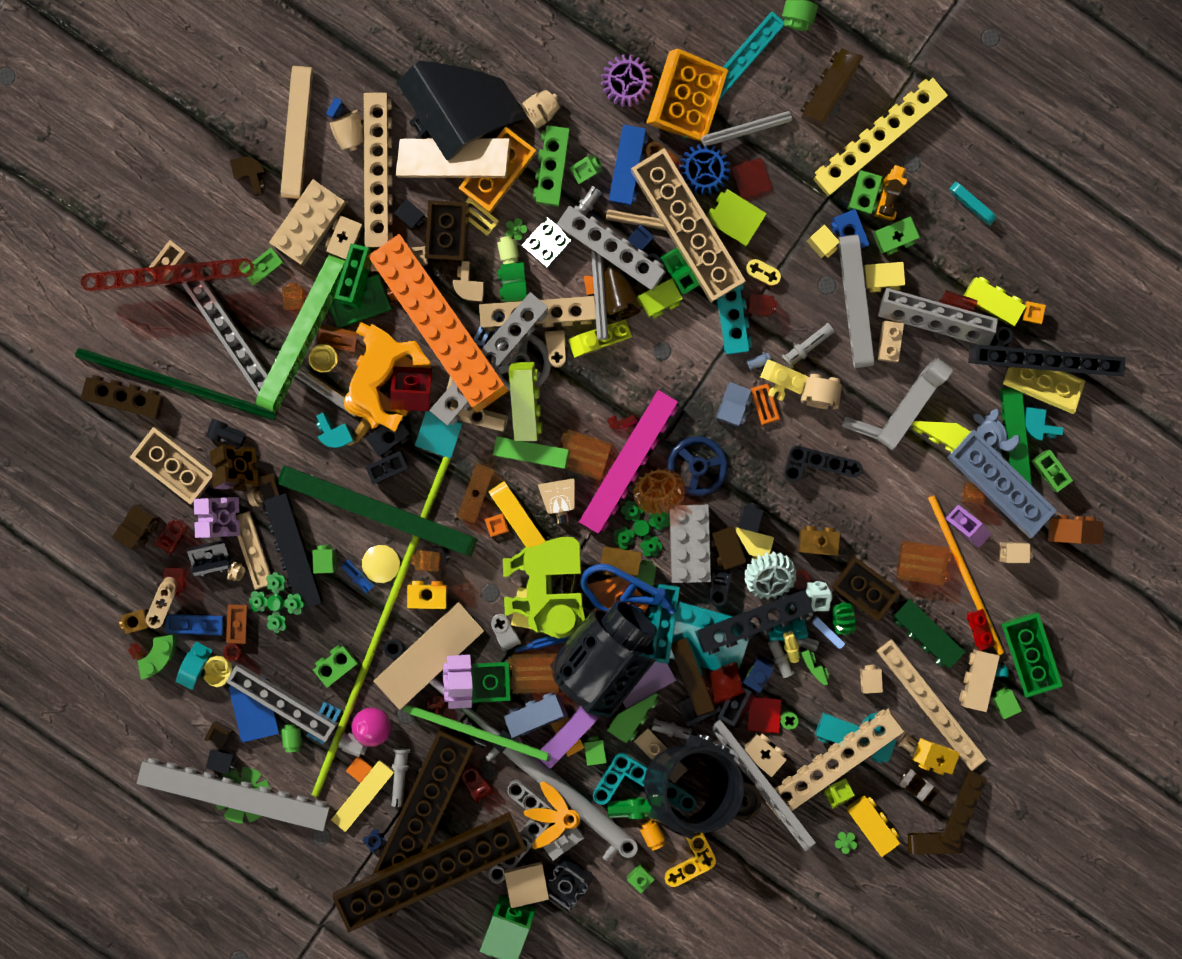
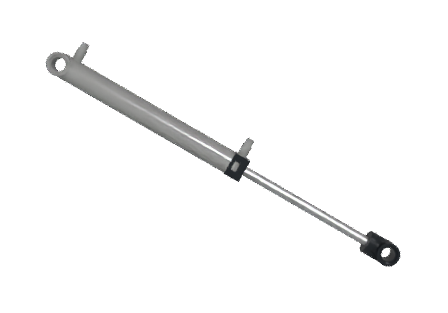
M392 638L385 643L383 650L387 657L395 661L408 647L400 639ZM391 643L398 645L399 651L397 653L390 652L389 645ZM433 678L429 683L444 695V685L436 678ZM459 708L485 731L519 742L512 738L510 732L505 728L499 733L471 708ZM495 743L491 744L493 748L486 757L487 761L490 762L499 752L503 753L537 783L540 784L544 781L553 786L564 798L568 809L578 812L583 822L611 844L603 856L605 861H608L617 850L626 858L633 857L636 854L638 846L632 836L628 835L551 768L549 769L539 758ZM630 842L633 844V849L625 851L622 847L623 844Z

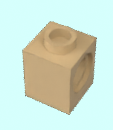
M865 665V669H860L861 692L863 694L882 693V670L876 668V665Z

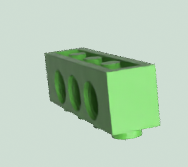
M546 125V130H542L541 142H544V147L539 150L538 161H541V168H537L536 180H539L538 187H534L533 199H536V204L559 207L569 128ZM550 143H557L559 149L555 152L548 149ZM550 161L557 165L553 171H549L545 167ZM547 180L554 183L553 188L550 190L543 188V183Z

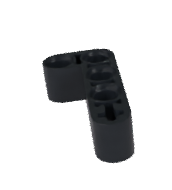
M794 446L788 452L783 475L789 482L798 481L802 476L804 466L855 478L861 475L863 467L856 460L802 446ZM795 449H799L802 452L800 460H795L792 456ZM814 454H818L821 458L818 465H814L811 462V457ZM832 459L839 461V467L836 470L830 467ZM844 461H846V466H853L855 464V468L858 469L857 472L851 474V470L843 469ZM790 468H795L798 472L794 479L788 476Z

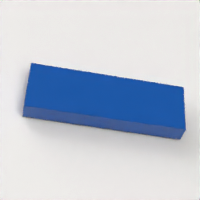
M167 614L165 633L224 635V616Z

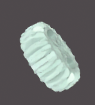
M774 551L770 555L765 552V555L762 557L758 554L757 560L752 559V564H747L745 583L748 590L754 596L758 595L760 599L764 596L767 600L770 597L776 599L777 595L783 597V592L789 593V588L794 587L797 573L794 563L787 555L783 556L781 552L777 555Z

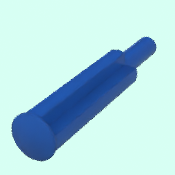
M549 635L535 639L530 644L515 648V652L520 653L530 649H535V651L566 642L570 636L560 639Z

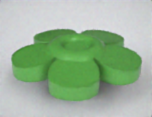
M516 218L514 223L512 221L506 223V227L511 229L506 231V236H514L516 240H521V233L527 232V227L522 225V220Z
M844 832L838 834L840 840L835 841L836 848H841L844 854L849 853V847L856 849L857 843L852 841L855 839L853 833L849 832L847 836Z

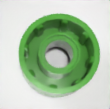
M786 0L782 13V18L785 19V27L799 31L809 30V26L814 25L818 5L806 0Z

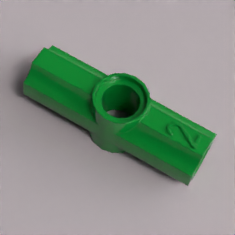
M642 797L628 798V800H611L608 802V818L628 817L629 819H642L648 816L651 810L647 799Z

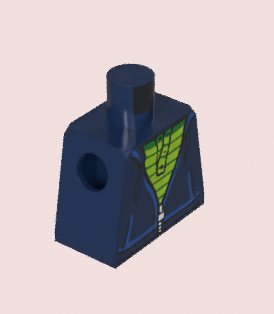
M757 653L739 685L755 694H759L774 670V663Z

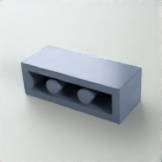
M552 692L542 696L543 700L539 702L533 700L526 703L525 708L519 709L517 707L509 710V714L504 716L511 737H521L568 717L561 695H554Z

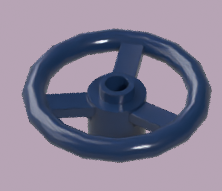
M692 436L680 441L672 449L668 458L667 471L671 482L680 492L689 496L703 497L714 493L723 484L728 473V460L724 450L717 442L707 437ZM692 444H704L712 448L718 457L708 460L702 457H693L685 447ZM678 454L689 463L688 469L692 474L689 487L685 486L677 477L675 461ZM696 463L701 464L700 470H696L694 467ZM720 464V473L716 481L706 488L696 489L699 476L704 475L708 467Z

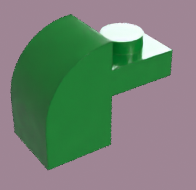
M677 248L660 257L669 275L683 295L700 285Z

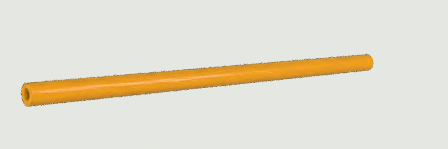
M930 496L928 500L977 610H984L995 642L994 649L997 655H1001L1004 653L1002 645L936 496Z

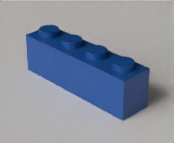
M623 124L609 196L610 203L631 206L632 202H636L638 191L634 189L637 181L631 173V168L644 161L645 153L641 152L643 145L647 146L649 134H645V128Z

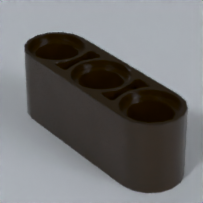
M943 832L908 833V854L963 853V840L959 849H956L940 841Z

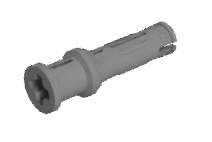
M826 323V325L802 344L794 345V349L786 355L783 354L781 356L782 360L790 369H793V365L801 359H805L808 352L835 333L834 329L829 323Z
M398 747L393 748V752H395L394 764H392L394 782L391 806L396 807L397 799L398 807L404 806L405 773L409 769L407 760L410 749Z

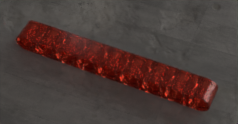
M241 258L88 273L81 278V286L90 292H103L247 278L254 275L256 266L249 259ZM244 263L250 264V270L247 273H243L241 270ZM225 265H230L231 272L224 275L222 268ZM211 267V275L205 277L203 275L204 268ZM190 268L192 270V276L186 279L184 277V271ZM171 270L173 277L170 280H166L164 275L167 271ZM152 272L153 280L146 282V274ZM129 274L134 276V281L131 284L126 283V277ZM110 276H113L115 279L112 286L107 285V279ZM90 278L95 279V285L92 288H89L87 285Z

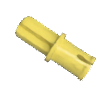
M792 631L785 632L783 635L785 640L784 650L788 654L789 662L797 663L800 659L799 643L796 641Z

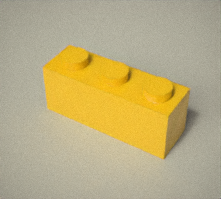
M862 795L847 806L846 810L879 855L883 857L900 844L897 840L900 836L894 828H888L886 825L888 820L882 812L878 814L874 809L877 805L871 797L867 799L865 795Z

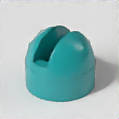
M998 664L995 677H1009L1008 667L1003 664L1002 668H1000V664Z

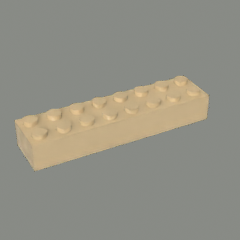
M665 148L632 167V175L709 301L712 303L745 282L744 277Z

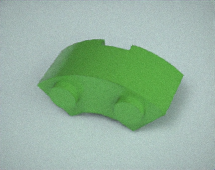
M177 634L153 638L151 652L145 658L138 660L141 680L159 673L168 665L175 654Z

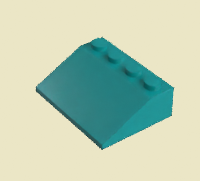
M678 601L672 643L688 637L700 667L737 677L748 641H745L743 638L737 640L738 644L727 648L724 645L719 647L720 651L711 655L708 652L703 653L695 631L733 616ZM735 624L732 628L733 633L738 636L741 633V627ZM720 631L715 633V640L717 642L723 640V634ZM671 650L670 658L675 659Z

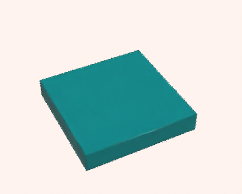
M430 410L426 411L415 446L451 459L463 422L457 421L454 425L450 423L449 426H446Z

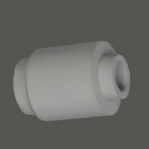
M344 733L338 747L342 748V751L360 757V754H365L368 746L360 744L353 734Z

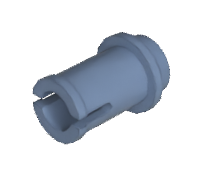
M762 352L763 354L747 359L750 371L765 366L767 360H771L769 353Z

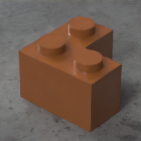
M1057 515V519L1049 518L1048 541L1102 544L1104 521H1096V517L1074 516V520L1069 519V515Z

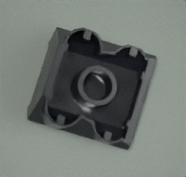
M563 856L545 880L548 896L570 911L577 904L580 897L588 890L594 877L592 872L580 866L570 856Z

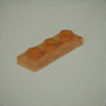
M476 463L457 518L475 524L494 469ZM474 490L479 491L478 497L472 495Z

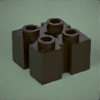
M221 445L210 451L211 466L216 468V472L212 473L213 488L227 490L233 487L234 491L246 492L259 485L258 472L253 470V465L257 463L255 448L241 447L236 450V446Z
M141 504L133 505L112 538L130 550L143 548L149 540L147 538L148 533L154 532L158 527V519L160 517Z

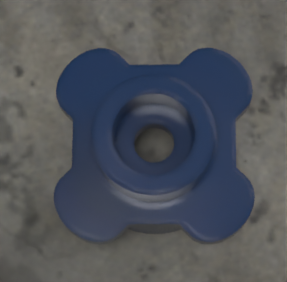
M373 829L370 835L363 838V843L370 848L371 852H376L377 848L385 845L386 840L379 835L378 830Z

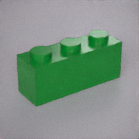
M350 244L334 297L340 304L359 308L372 264L368 255L373 253V251L369 247Z

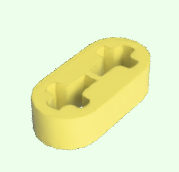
M751 260L746 266V272L749 276L766 285L774 286L780 281V272L760 260ZM755 263L758 264V269L762 270L763 272L760 273L756 271L755 273H752L750 265H754ZM764 273H776L775 277L777 280L769 282V277L764 275Z

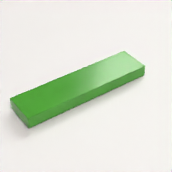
M496 437L493 455L567 469L570 450Z

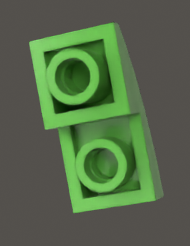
M808 649L801 650V656L813 676L824 686L828 685L827 679L830 678L827 669L821 665H813L816 663L813 652L810 653Z

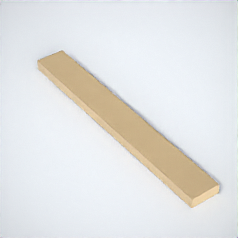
M890 639L876 650L953 749L960 753V758L968 768L973 771L987 759L894 641Z

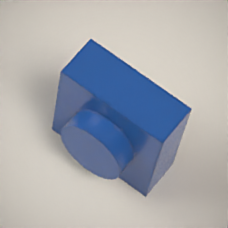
M335 97L326 115L333 120L336 117H340L344 111V103Z

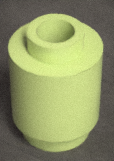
M511 236L500 238L501 242H497L500 260H503V264L518 262L519 252L516 239H512Z

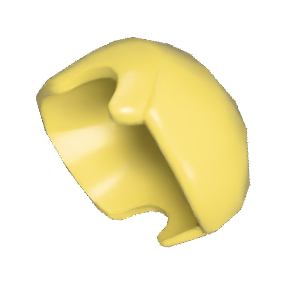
M318 344L309 352V364L320 373L329 372L338 362L337 352L328 344Z
M222 656L210 657L203 667L205 669L204 680L213 687L224 686L233 671L229 660Z

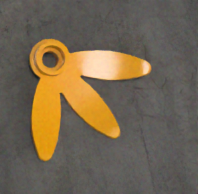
M544 781L540 783L541 789L547 800L557 811L546 808H533L525 810L524 815L536 821L555 824L537 837L532 844L533 849H538L552 843L566 828L574 829L580 824L578 812L569 810L562 795L553 786ZM569 816L574 817L573 823L569 822Z

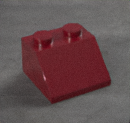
M394 366L390 391L391 409L429 411L432 368Z

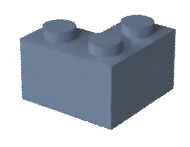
M729 382L715 419L734 426H739L740 423L744 424L747 412H744L745 406L750 405L753 397L750 394L751 390Z

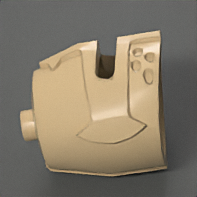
M548 90L536 93L521 103L524 112L537 129L549 122L560 108L557 102L559 98L555 93L551 94Z
M354 110L330 122L333 135L342 150L348 148L350 151L357 150V146L364 142V126L361 124L358 110Z

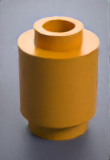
M650 820L642 825L640 832L647 846L651 847L652 851L666 844L664 841L665 837L658 823Z

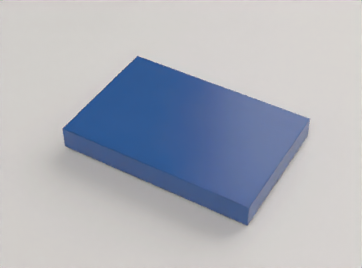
M229 686L241 742L280 733L273 710L235 687Z

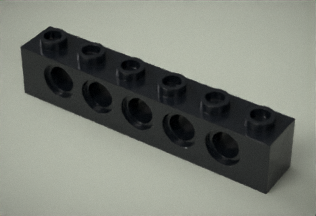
M802 590L696 630L695 633L702 652H708L711 655L719 652V647L724 645L727 648L738 644L737 640L743 638L745 641L756 638L755 634L762 631L763 634L774 631V626L780 625L781 628L792 624L791 620L798 618L800 621L810 617L808 613L814 611L806 590ZM789 604L795 608L793 615H789L786 611V607ZM770 611H774L777 614V619L774 622L768 618ZM752 618H756L759 621V626L756 629L750 625ZM735 624L741 627V633L738 636L732 631ZM717 631L723 634L721 642H717L714 638Z

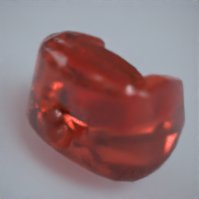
M433 696L427 700V709L429 711L435 710V714H439V708H447L443 696Z

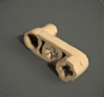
M166 577L156 592L146 617V624L150 628L156 629L161 627L166 618L178 585L173 577ZM161 599H164V600H165L164 603H167V604H164L163 606H161V605H159L160 602H158V601H160Z

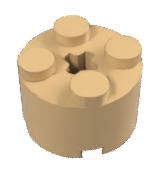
M810 374V377L806 378L800 402L804 403L807 401V406L828 409V406H833V409H838L842 391L841 380L833 377L829 378V380L822 379L821 375Z

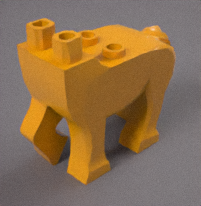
M361 322L356 333L364 338L366 352L364 356L360 355L356 365L358 368L351 380L349 392L344 398V406L349 413L368 420L372 428H376L380 424L396 433L400 421H402L404 416H407L409 410L391 409L390 398L386 397L379 389L390 379L394 366L431 368V362L416 341L398 343L373 324L368 326ZM406 355H411L413 360L408 358ZM384 410H385V411L397 412V413H400V414H402V415H399V414L390 415V414L385 413Z

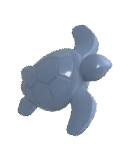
M994 409L990 415L985 417L981 414H974V420L979 423L976 432L1001 456L1002 450L1010 452L1018 446L1020 442L1019 435H1015L1007 440L1006 429L997 420L1000 414L998 409Z

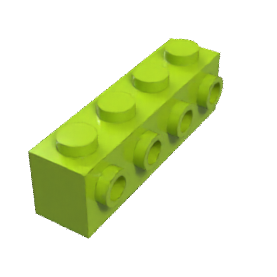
M511 362L509 367L514 441H537L539 434H542L543 426L542 422H539L541 405H538L537 399L540 398V388L536 387L538 369H535L534 362Z

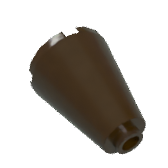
M617 266L606 268L604 272L607 320L617 321V317H622V320L639 314L641 309H644L643 304L623 270Z

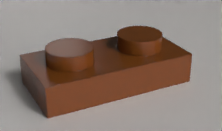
M321 325L318 330L317 344H328L333 348L355 352L358 334L349 330Z
M228 604L226 643H247L248 605Z

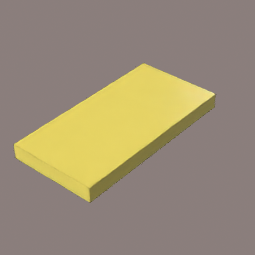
M1008 367L1003 384L1074 414L1084 388L1085 380L1063 371Z

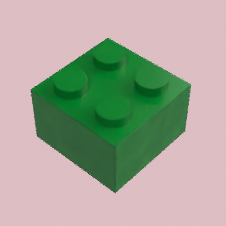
M509 662L471 664L472 703L511 701Z

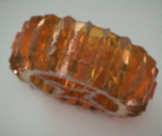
M658 467L657 471L651 469L649 474L644 473V477H638L639 480L635 483V489H633L634 499L638 507L645 511V513L650 512L654 515L658 512L661 515L662 512H666L668 514L670 509L675 510V505L681 506V501L684 500V494H686L685 484L680 475L675 473L673 469L670 471L667 468L661 470Z

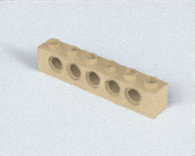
M594 296L540 300L548 307L546 311L548 315L542 322L538 320L535 325L542 324V328L554 327V323H561L562 326H572L573 322H581V325L592 324V321L596 320ZM522 301L479 304L481 329H485V332L496 331V328L503 325ZM572 307H579L581 315L578 317L572 316L570 312ZM552 309H561L562 316L554 318L551 314ZM525 312L523 319L528 322L533 320L532 313ZM495 313H503L505 315L504 321L496 322L494 320Z

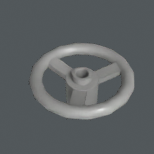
M521 332L513 333L511 335L518 336L521 334ZM531 334L529 337L525 335L521 340L523 344L519 348V352L512 356L511 362H518L519 359L531 362L526 354L528 341L535 344L541 351L544 360L542 373L538 371V381H536V387H539L550 373L551 363L548 358V349L544 342L535 335ZM500 341L497 347L502 351L508 343ZM494 356L491 357V365L496 363ZM511 362L496 369L509 391L510 382L502 374L509 372Z

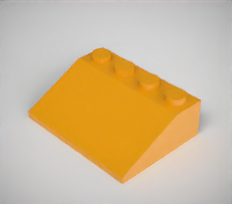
M681 49L669 51L646 124L702 142L701 137L709 132L728 69Z

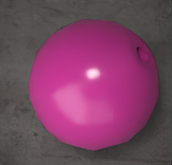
M374 707L365 708L353 718L352 733L354 738L362 745L376 747L385 742L390 736L391 721L383 710Z

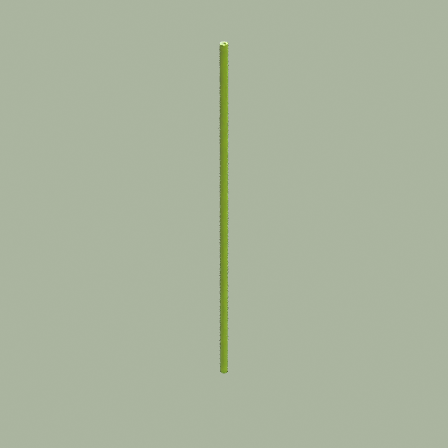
M446 456L442 459L422 510L421 517L428 519L451 460ZM412 536L314 786L313 796L319 797L419 542L420 538L417 536Z

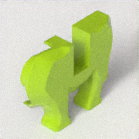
M559 537L538 546L525 547L512 558H503V577H509L519 569L526 571V574L529 575L526 598L517 596L514 598L504 597L505 616L517 612L529 617V627L538 633L542 632L560 639L571 636L585 620L583 593L552 594L551 575L582 574L580 542L574 537Z

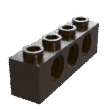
M93 375L92 378L86 377L81 400L159 419L164 400L163 396H159V391L148 389V392L140 391V386L130 384L129 388L122 386L123 382L112 379L111 383L103 381L104 377ZM104 386L109 390L105 397L100 393L101 388ZM125 391L127 399L122 402L119 399V394ZM140 396H144L146 399V403L143 406H139L137 402Z

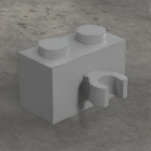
M571 817L568 818L569 822H574ZM578 827L574 829L566 828L556 840L543 848L554 861L584 839V834Z

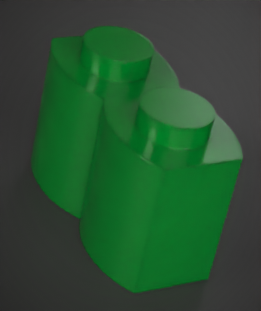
M524 262L501 264V269H498V280L502 281L503 288L499 289L500 300H504V303L523 301L527 296Z

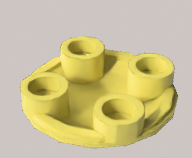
M377 545L371 547L365 553L362 559V568L364 574L370 580L376 583H385L391 581L397 575L400 569V560L398 554L389 546Z

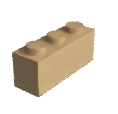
M975 649L973 653H970L968 664H970L969 672L966 671L964 676L965 690L961 691L959 698L963 707L987 712L999 655Z

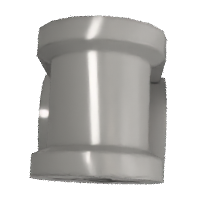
M500 613L496 614L492 619L491 626L502 650L505 652L521 644V641L507 616ZM497 619H500V621H505L503 623V627H500V625H495L497 623Z

